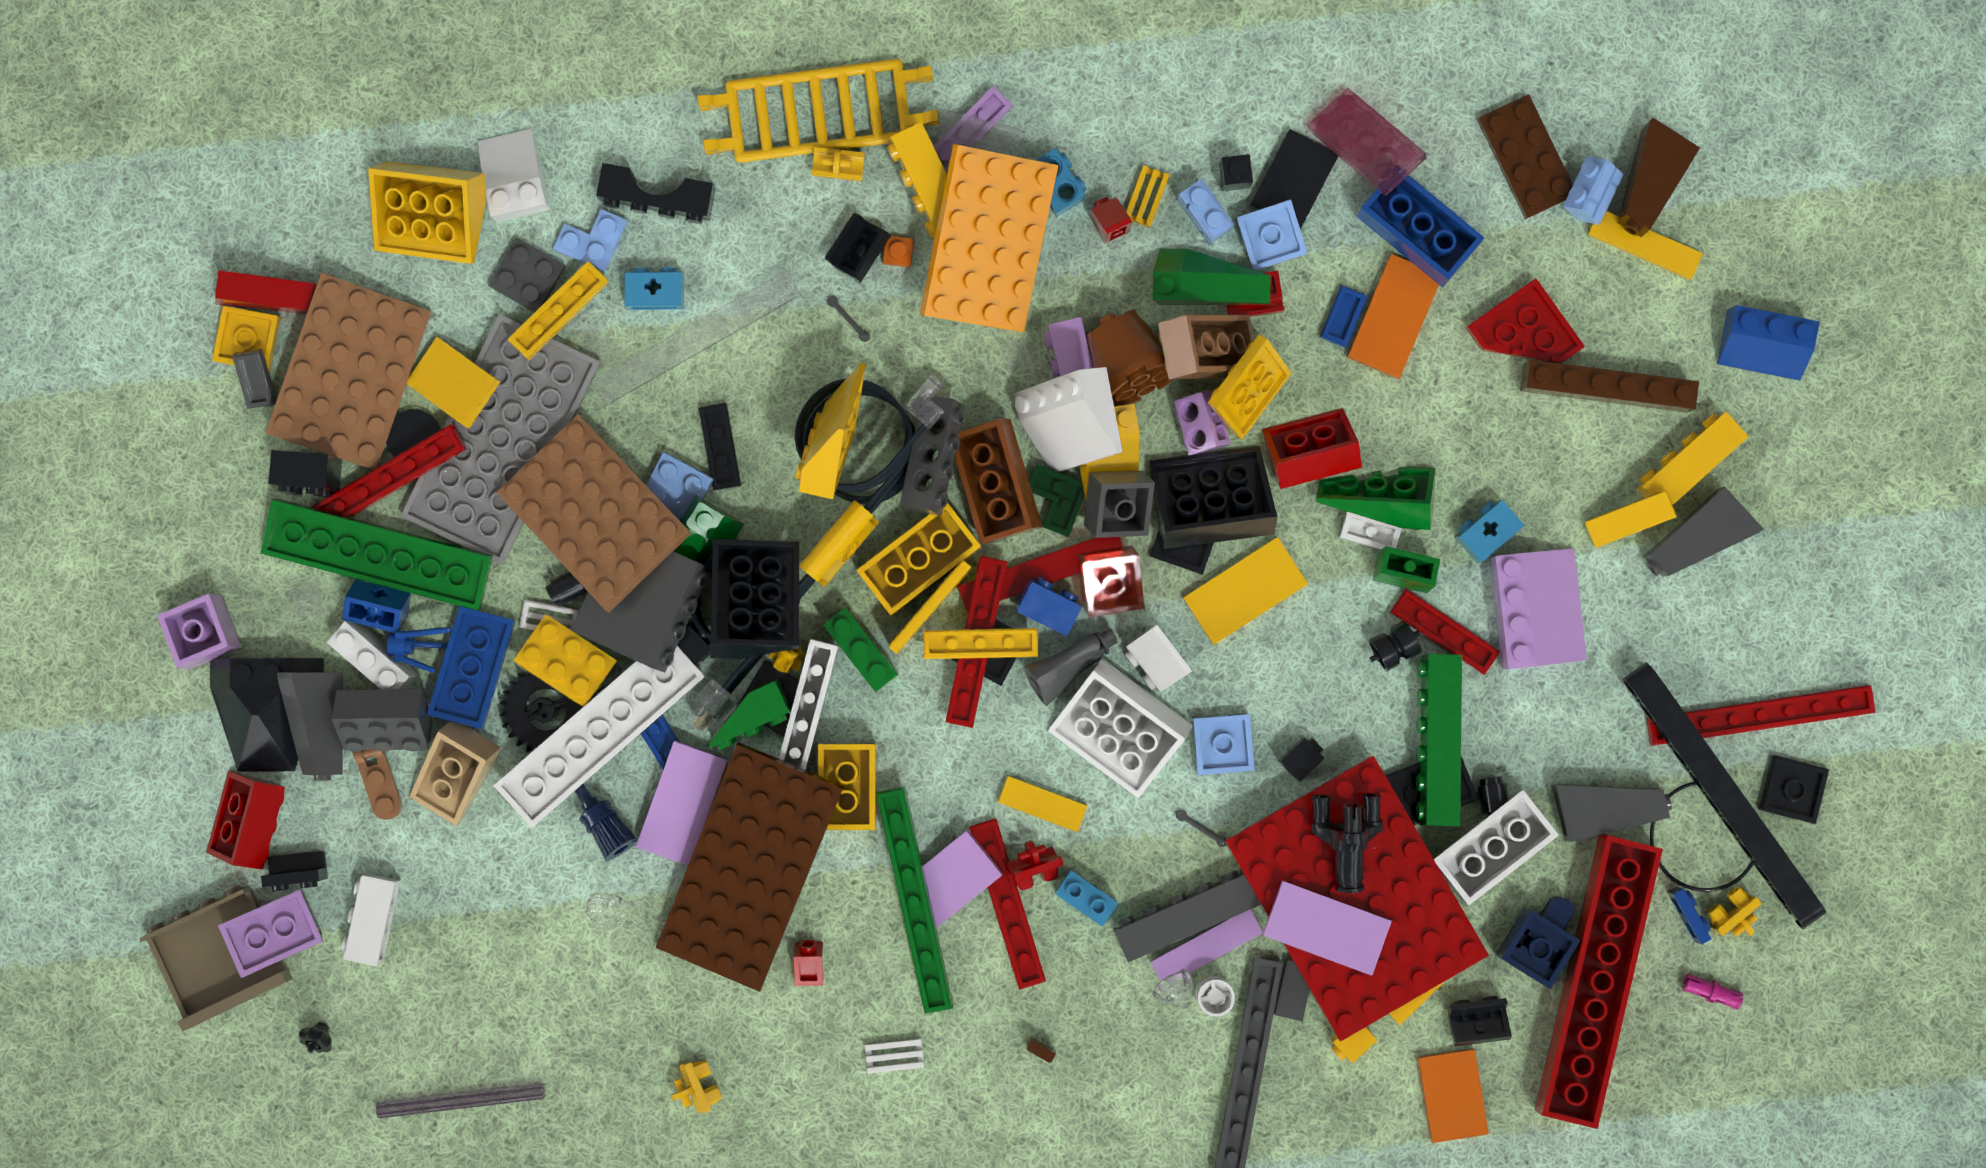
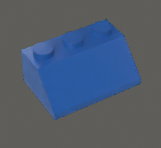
M1735 305L1727 309L1717 364L1800 381L1814 352L1820 321Z

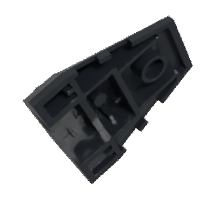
M324 658L213 659L210 661V689L238 772H282L296 770L299 759L279 687L277 673L324 672Z

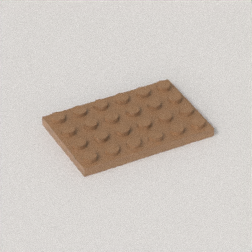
M321 272L266 434L373 470L376 469L431 311Z
M579 414L496 492L607 612L615 608L691 534L686 526Z

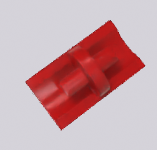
M1032 840L1025 842V851L1017 853V859L1005 862L1006 870L1014 878L1016 885L1022 891L1032 888L1034 885L1032 876L1039 873L1044 881L1058 879V867L1063 866L1062 857L1055 853L1052 846L1046 848L1043 844L1036 847Z

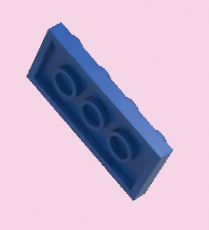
M459 606L427 711L428 716L484 730L515 626L514 620Z

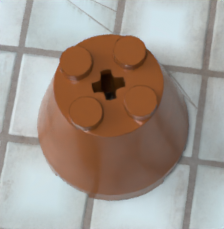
M1135 309L1129 310L1117 317L1114 313L1106 315L1100 320L1101 325L1086 335L1094 368H1107L1114 407L1140 402V396L1147 395L1156 388L1162 390L1173 381L1168 379V373L1165 370V357L1159 336L1138 315Z

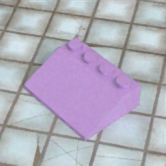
M1574 548L1489 557L1502 669L1587 660Z

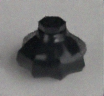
M318 1022L314 1027L304 1028L299 1032V1042L306 1046L309 1053H313V1051L328 1053L332 1048V1039L328 1034L329 1027L325 1023Z

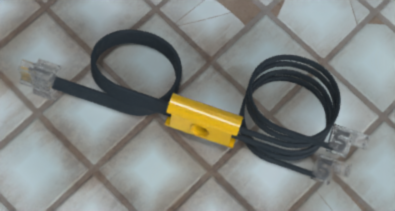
M929 375L903 407L884 388L870 381H863L861 396L879 398L891 404L900 412L905 428L904 444L891 462L874 477L859 483H838L835 495L852 503L800 563L799 567L806 572V575L799 581V604L800 599L815 581L825 588L879 524V521L873 517L872 513L881 502L892 498L903 489L912 444L926 428L930 429L944 413L938 405L931 401L943 387V384L933 375ZM846 379L836 380L823 386L810 397L802 408L796 421L794 435L796 449L801 461L804 447L808 445L810 430L814 426L816 413H822L825 402ZM943 394V395L941 396V397H944V398H949V397L946 396L945 394ZM906 412L922 424L916 432ZM944 423L939 426L938 433L942 431ZM883 483L875 494L870 496H855L841 492L866 491ZM712 554L702 563L703 565L712 568ZM700 594L697 600V608L691 614V617L698 630L710 639V630L705 625L701 616ZM764 655L745 658L724 685H719L714 679H711L694 699L698 706L686 721L704 733L711 728L717 719L724 722L741 701L732 692Z

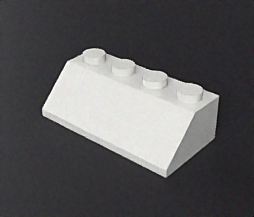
M1521 790L1435 857L1434 861L1451 889L1463 904L1469 906L1549 844L1559 834L1525 791Z

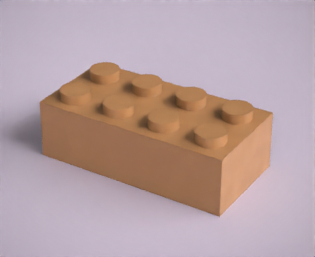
M1184 315L1158 323L1159 339L1165 357L1164 366L1169 380L1226 378L1230 368L1237 364L1244 355L1247 345L1254 341L1249 315Z

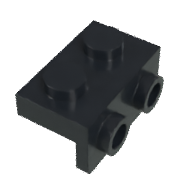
M853 213L826 254L825 260L841 273L861 283L891 235L885 230L869 223L859 214Z
M325 851L270 856L268 857L269 874L261 876L262 887L271 886L272 891L289 890V884L300 883V888L317 887L318 881L328 879Z
M1488 996L1478 1002H1470V1000L1464 999L1450 1005L1448 1020L1454 1047L1511 1040L1512 1034L1506 1011L1508 1005L1507 998L1499 999L1498 996Z

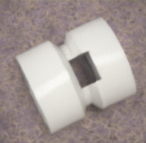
M1217 975L1204 977L1195 989V998L1198 1005L1210 1016L1225 1015L1234 1005L1235 994L1233 989L1222 977Z

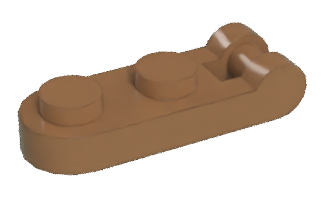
M378 750L352 752L358 764L374 814L383 820L397 817L402 809V800L386 752ZM375 756L378 764L369 767L367 759Z

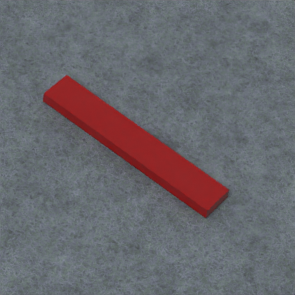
M450 424L335 492L330 497L313 505L311 508L351 518L467 450V447L454 424Z
M1120 537L1092 538L1007 568L1000 601L1021 594L1029 577L1035 580L1038 577H1042L1053 583L1126 557ZM975 580L958 586L967 613Z
M980 556L965 630L994 629L1008 561ZM988 658L958 659L946 723L973 728Z
M994 818L969 826L971 834L1004 873L988 886V890L1018 988L1021 990L1046 982L1018 887L1014 878L1006 870L1005 862H1008L1009 858L997 819Z

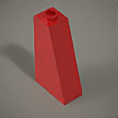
M218 270L215 303L221 306L307 314L317 284Z

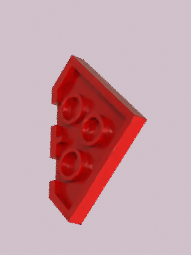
M1537 278L1466 327L1482 351L1561 364L1585 347Z

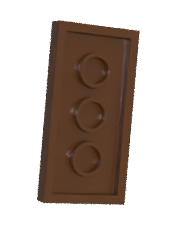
M1529 94L1477 119L1525 220L1566 201L1573 183Z

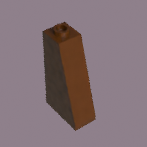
M1654 118L1641 131L1618 218V223L1623 226L1626 232L1640 237L1644 236L1652 228L1700 149L1699 146Z

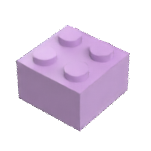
M208 593L157 615L176 668L192 669L241 648L223 597L220 595Z

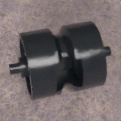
M1403 620L1392 626L1390 635L1382 633L1369 639V645L1373 651V656L1369 657L1370 661L1374 662L1377 660L1383 669L1388 672L1400 664L1399 660L1401 657L1411 659L1420 654L1422 649L1417 639L1421 635L1420 631L1413 632Z

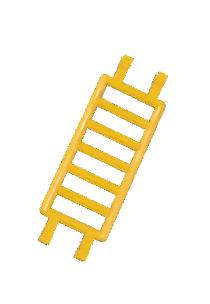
M889 59L729 80L725 84V94L697 96L701 111L728 107L732 137L703 140L704 151L706 155L734 151L736 162L743 163L813 154L814 147L843 150L890 144L889 139L891 136L919 122H922L925 127L939 125L937 110L909 114L906 84L933 81L932 66L904 70L903 62L900 59ZM893 70L900 131L884 133L876 73ZM865 74L872 135L856 136L848 76ZM837 78L845 138L828 140L820 80ZM809 81L817 142L800 144L793 83ZM782 85L789 145L773 147L765 87ZM754 89L761 149L745 151L737 91Z

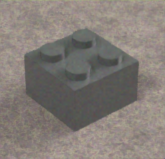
M1143 471L1089 472L1084 526L1095 538L1149 536L1155 482Z

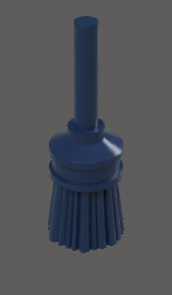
M584 784L575 790V793L583 803L581 807L584 810L579 821L584 824L587 833H592L605 861L612 860L630 849L638 839L618 818V813L612 808L611 802L609 800L599 801L597 797H592Z

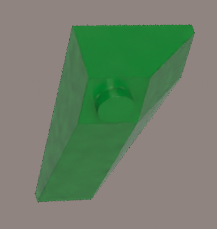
M1159 249L1153 271V301L1158 305L1270 304L1271 276L1190 249Z
M1407 466L1398 468V475L1382 477L1381 471H1374L1372 476L1365 480H1359L1354 475L1319 480L1316 502L1403 529L1431 530L1436 468Z
M696 495L680 519L691 534L673 552L702 564L712 554L713 539L735 540L744 523Z

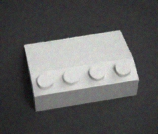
M1106 367L1077 370L1014 393L1015 408L1018 412L1019 421L1050 470L1061 472L1123 452Z
M1102 658L1048 731L1139 798L1184 742L1193 725Z

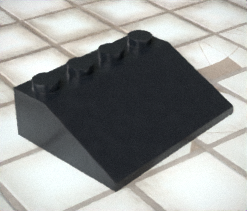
M1260 446L1149 461L1151 479L1155 482L1154 501L1163 550L1275 534L1277 513Z
M713 539L710 658L742 659L799 649V542Z

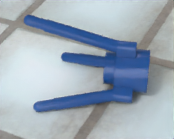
M439 627L412 631L396 630L395 633H390L387 653L394 656L393 660L395 662H404L434 673V667L407 656L414 653L415 647L447 648L448 643L415 641L414 638L410 637L451 632V628Z

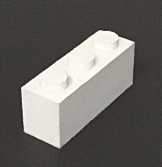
M344 621L327 642L381 690L407 689L419 675L408 664L395 662L393 660L394 656L388 655L387 646L361 624Z
M369 873L361 875V879H357L354 887V895L357 896L355 907H351L348 914V923L351 924L349 935L346 934L342 942L341 950L345 952L343 960L372 966L383 964L401 880Z

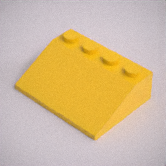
M391 161L368 168L374 251L468 264L475 263L486 205L485 173Z
M860 363L825 402L822 413H816L813 429L811 428L808 445L804 447L802 462H799L796 472V479L800 480L799 492L833 499L855 434L866 364Z

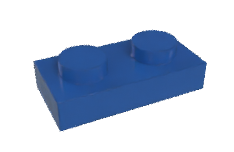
M1679 887L1668 891L1669 897L1694 942L1702 945L1711 940L1708 933L1711 930L1707 920L1696 912L1694 906L1697 903L1691 892Z

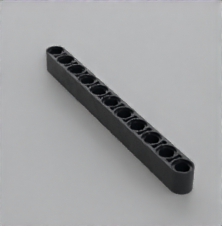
M1645 662L1624 677L1622 680L1627 689L1789 914L1792 913L1797 919L1795 921L1796 924L1804 930L1825 915L1827 912L1822 903L1655 670Z

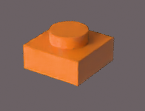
M891 236L885 245L883 265L911 268L914 239Z

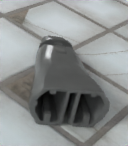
M1111 628L1102 634L1099 632L1087 634L1062 652L1024 666L1029 684L1040 701L1048 706L1080 673L1099 661L1103 653L1109 654V648L1117 643L1116 635Z

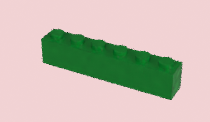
M1426 654L1418 661L1417 666L1418 677H1421V689H1418L1417 704L1421 706V717H1418L1416 727L1417 733L1421 734L1420 745L1417 746L1416 759L1417 762H1420V774L1416 776V789L1420 791V802L1416 804L1415 814L1416 819H1419V826L1457 827L1460 826L1462 655Z

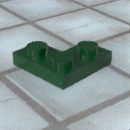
M1036 464L1029 482L1032 493L1052 501L1042 528L1069 538L1085 497L1083 484L1079 480Z

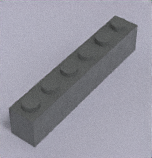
M1237 870L1231 871L1221 876L1222 882L1212 885L1211 882L1201 884L1195 888L1196 893L1187 897L1185 893L1178 894L1169 899L1171 904L1162 908L1159 907V904L1143 910L1144 915L1137 919H1134L1131 915L1117 921L1118 927L1114 928V932L1128 963L1260 906L1261 904L1243 872L1238 874Z

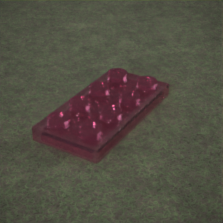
M1349 88L1343 91L1307 125L1308 130L1384 196L1389 194L1427 158L1426 153Z

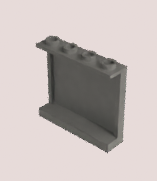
M672 552L610 612L605 611L588 592L571 631L650 668L665 673L673 662L676 647L685 635L686 625L691 614L697 608V600L702 589L709 581V573L712 568Z

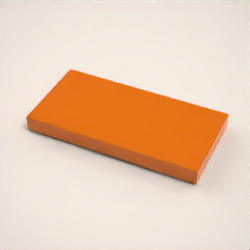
M1391 254L1347 358L1400 379L1439 284L1412 262Z

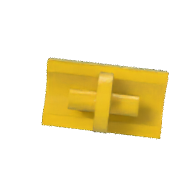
M814 147L811 175L862 182L865 153Z
M1736 886L1726 895L1735 906L1727 913L1717 903L1705 913L1713 924L1710 928L1715 934L1719 933L1721 936H1724L1730 931L1734 937H1737L1744 932L1751 937L1755 933L1751 925L1758 920L1752 912L1762 903L1757 897L1749 895L1741 887Z
M707 1061L685 1062L678 1065L687 1087L684 1086L681 1078L673 1081L677 1091L670 1095L672 1101L681 1099L684 1108L692 1105L689 1098L690 1094L697 1113L710 1111V1106L719 1101L722 1096L716 1084L702 1089L699 1079L711 1074Z

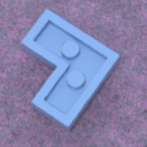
M601 209L590 234L564 224L553 250L584 264L589 261L596 269L606 272L628 221Z

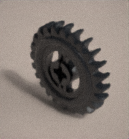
M518 672L517 675L520 682L509 681L513 691H503V694L509 697V701H501L499 704L507 707L508 710L500 713L499 716L509 718V721L502 725V728L512 727L513 729L508 738L518 736L516 746L519 747L526 742V752L529 753L534 747L537 748L583 707L558 692L563 698L558 700L550 697L538 698L532 703L530 711L526 712L528 700L534 693L542 689H555L529 672L528 676ZM563 702L560 706L552 707L547 712L548 717L546 714H534L543 708L542 703L551 706ZM567 708L565 719L561 725L553 730L538 729L530 722L533 720L543 723L551 722L558 717L561 709Z

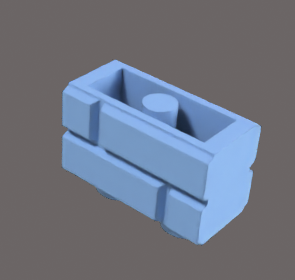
M1587 156L1563 207L1582 222L1600 225L1617 189L1616 187L1619 185L1624 174L1618 168H1615L1609 160Z
M1203 179L1179 194L1177 201L1197 230L1203 232L1202 237L1208 245H1211L1233 229L1234 223Z

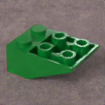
M779 678L749 692L709 743V747L717 746L719 750L734 744L737 741L736 737L741 734L748 738L763 730L762 725L767 722L774 726L789 718L787 713L792 710V706Z

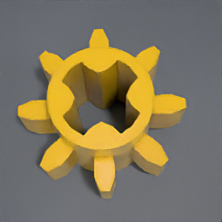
M799 643V649L770 653L768 657L773 659L774 668L780 672L787 673L792 669L795 671L799 670L806 653L801 652L802 647Z

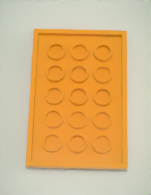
M953 144L920 309L921 315L1018 332L1025 331L1058 165Z

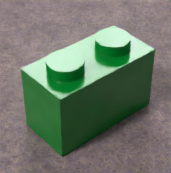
M1385 546L1377 554L1372 581L1428 593L1436 586L1440 559Z

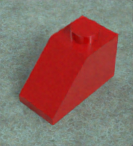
M1105 197L1093 204L1094 208L1091 209L1090 215L1104 244L1130 232L1132 220L1117 197L1111 200Z

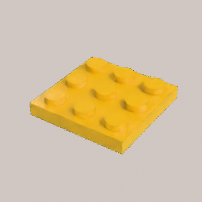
M1258 334L1256 339L1247 345L1245 353L1238 363L1230 368L1228 376L1220 387L1213 391L1208 404L1232 434L1243 440L1291 376L1292 372L1269 340Z

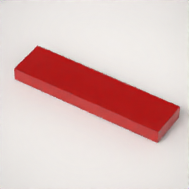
M1407 589L1403 591L1390 611L1391 614L1402 621L1404 620L1409 626L1419 630L1421 634L1451 654L1462 655L1463 662L1483 675L1487 673L1500 653L1499 650Z

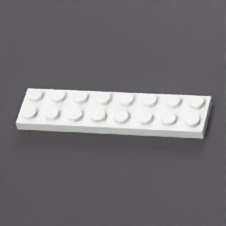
M678 646L674 652L673 662L665 673L637 661L634 662L501 778L494 787L527 824L533 828L705 676Z

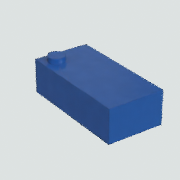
M1398 166L1366 201L1356 216L1442 288L1484 239L1480 233Z

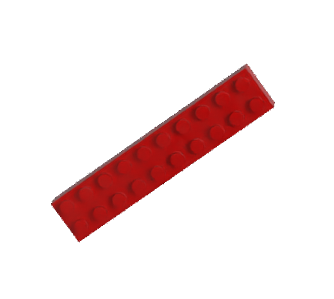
M1605 834L1598 836L1575 937L1580 942L1569 960L1535 1105V1111L1542 1116L1598 1129L1662 856V848Z

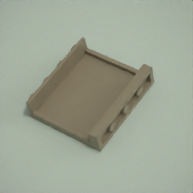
M240 885L223 892L225 898L215 901L214 897L198 904L200 910L191 914L189 910L183 911L172 917L174 922L164 926L163 922L146 929L148 934L139 938L140 942H148L183 1019L177 1022L182 1032L293 979L284 959L243 978L239 975L218 925L259 908L251 887L241 889Z

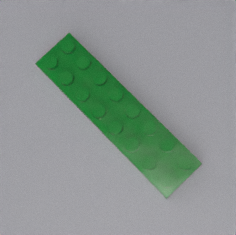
M277 498L271 500L260 553L477 611L482 607L493 557L490 554Z

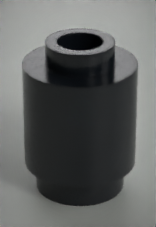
M569 571L550 580L551 583L545 586L556 606L561 603L565 605L588 592Z
M1502 776L1479 780L1480 787H1478L1482 814L1488 813L1489 816L1509 800L1506 783H1503Z

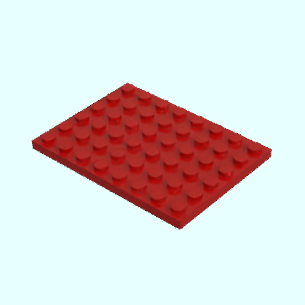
M1370 756L1224 840L1268 918L1281 881H1285L1392 921L1372 976L1283 943L1340 1042L1489 956L1374 756ZM1362 794H1381L1380 819H1383V831L1375 835L1368 842V848L1364 850V880H1362L1364 890L1358 893L1338 892L1335 890V885H1337L1335 880V850L1331 849L1329 844L1310 832V822L1313 821L1312 796H1331L1330 820L1333 823H1344L1343 805L1350 804V807L1353 808V803L1361 804L1363 819Z

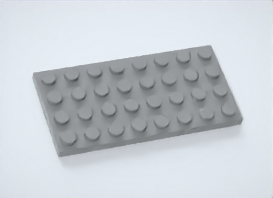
M498 314L475 364L498 379L500 384L470 428L463 426L449 415L443 428L454 424L467 450L419 477L402 511L401 517L468 549L493 555V561L504 565L524 522L496 492L577 415L600 368L601 362L554 339H551L528 361L507 340L522 324Z

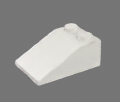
M532 128L477 141L482 173H485L486 199L490 216L498 223L551 210Z
M1158 625L1151 627L1125 647L1128 650L1125 654L1126 658L1134 668L1138 665L1145 673L1142 679L1151 691L1156 688L1161 692L1192 672Z

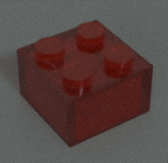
M1133 546L1077 554L1082 603L1089 618L1145 609L1139 554Z

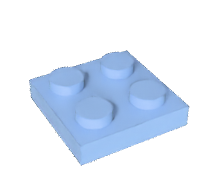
M1291 199L1237 217L1253 270L1256 271L1308 254Z
M663 452L646 485L680 520L696 495L703 499L705 498L714 478L669 453Z
M1250 714L1193 718L1197 775L1255 771Z

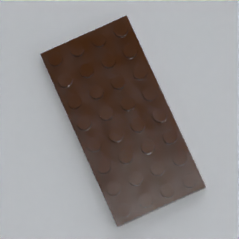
M738 742L656 948L760 992L844 786Z

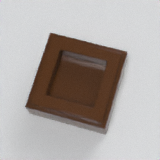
M1030 1037L1026 1044L1027 1051L1048 1063H1052L1056 1050L1033 1037Z

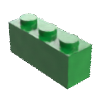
M846 607L823 624L875 692H878L899 675Z

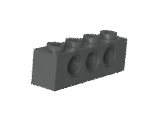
M926 395L921 403L920 411L926 406H931L936 411V417L912 444L899 506L911 512L942 516L943 508H945L948 501L947 489L949 480L952 479L954 473L953 460L959 448L958 436L960 427L965 420V405L953 398ZM931 411L925 416H918L915 432L929 417ZM944 423L942 431L938 433L939 426ZM938 451L936 459L932 461L933 454ZM932 478L930 487L926 489L928 480Z

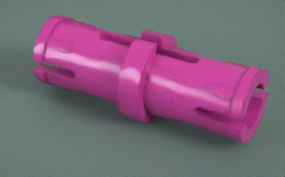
M1689 973L1685 977L1683 984L1686 986L1682 987L1683 991L1699 995L1710 1003L1715 1001L1736 1010L1740 1008L1743 998L1739 997L1744 996L1742 992L1720 985L1718 981L1712 980L1710 982Z

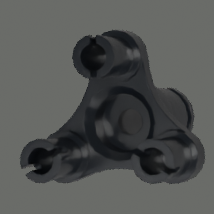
M1362 794L1363 819L1361 804L1353 803V808L1350 807V804L1343 805L1344 823H1333L1330 820L1331 796H1312L1313 821L1310 822V832L1329 844L1331 849L1335 850V880L1337 881L1335 890L1338 892L1358 893L1364 890V884H1362V880H1364V850L1368 848V842L1379 832L1383 831V819H1380L1381 794Z

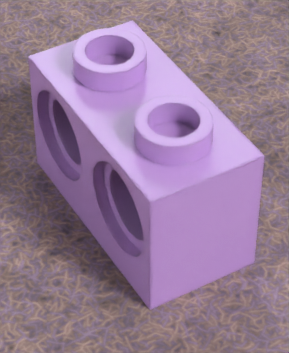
M1214 390L1202 391L1174 401L1176 417L1180 422L1183 432V443L1189 455L1209 452L1231 444L1226 425L1208 404ZM1195 406L1198 408V414L1195 412Z

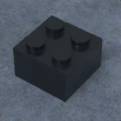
M271 450L268 484L277 486V491L285 492V494L302 495L303 490H306L305 494L330 497L331 492L335 493L340 490L342 459L328 454Z

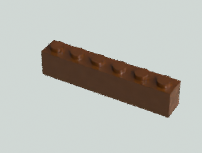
M1529 360L1523 364L1520 391L1688 413L1696 409L1699 381Z

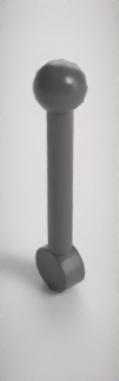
M830 296L827 299L828 305L834 307L859 334L862 342H867L870 339L869 332L863 331L838 304L836 296Z
M1184 810L1177 811L1176 818L1179 821H1186L1214 839L1219 847L1227 845L1224 841L1227 839L1226 837H1219L1188 817Z

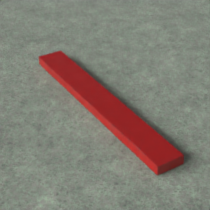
M1865 685L1685 713L1703 738L1872 714L1876 713L1872 686ZM1646 718L1650 745L1667 744L1650 719Z

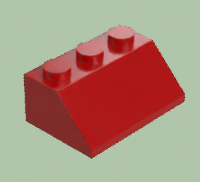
M1343 408L1262 429L1273 474L1280 489L1362 468L1359 441Z
M228 771L206 853L233 866L263 870L265 861L269 857L272 835L277 828L279 809L284 802L285 787L268 780Z

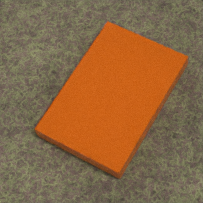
M1470 1048L1417 1057L1431 1142L1437 1143L1489 1134L1475 1049Z

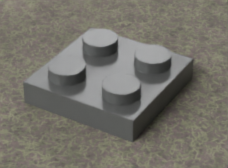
M516 237L488 286L535 313L546 302L566 266Z

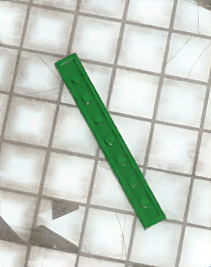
M903 786L878 791L876 796L924 1013L928 1014L953 1009L954 1005L906 788Z

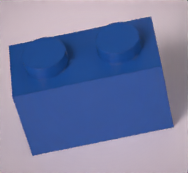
M1029 577L1014 606L1016 612L1068 636L1083 607L1080 601L1077 600L1079 596L1066 589H1063L1062 593L1053 589L1054 584L1042 577H1038L1037 580Z

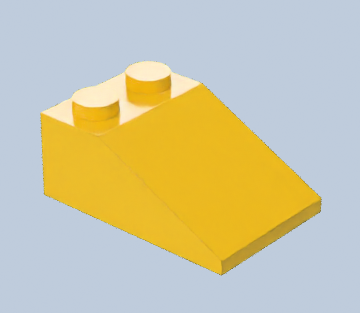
M1135 404L1114 407L1123 452L1079 466L1085 499H1087L1089 472L1139 471L1140 431Z

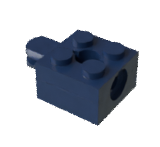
M1554 896L1549 899L1540 915L1524 907L1495 956L1551 989L1580 942L1579 939L1565 931L1575 913L1573 904L1568 899Z

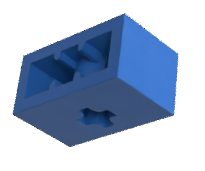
M356 579L345 596L342 620L395 633L396 630L400 631L408 617L411 593Z

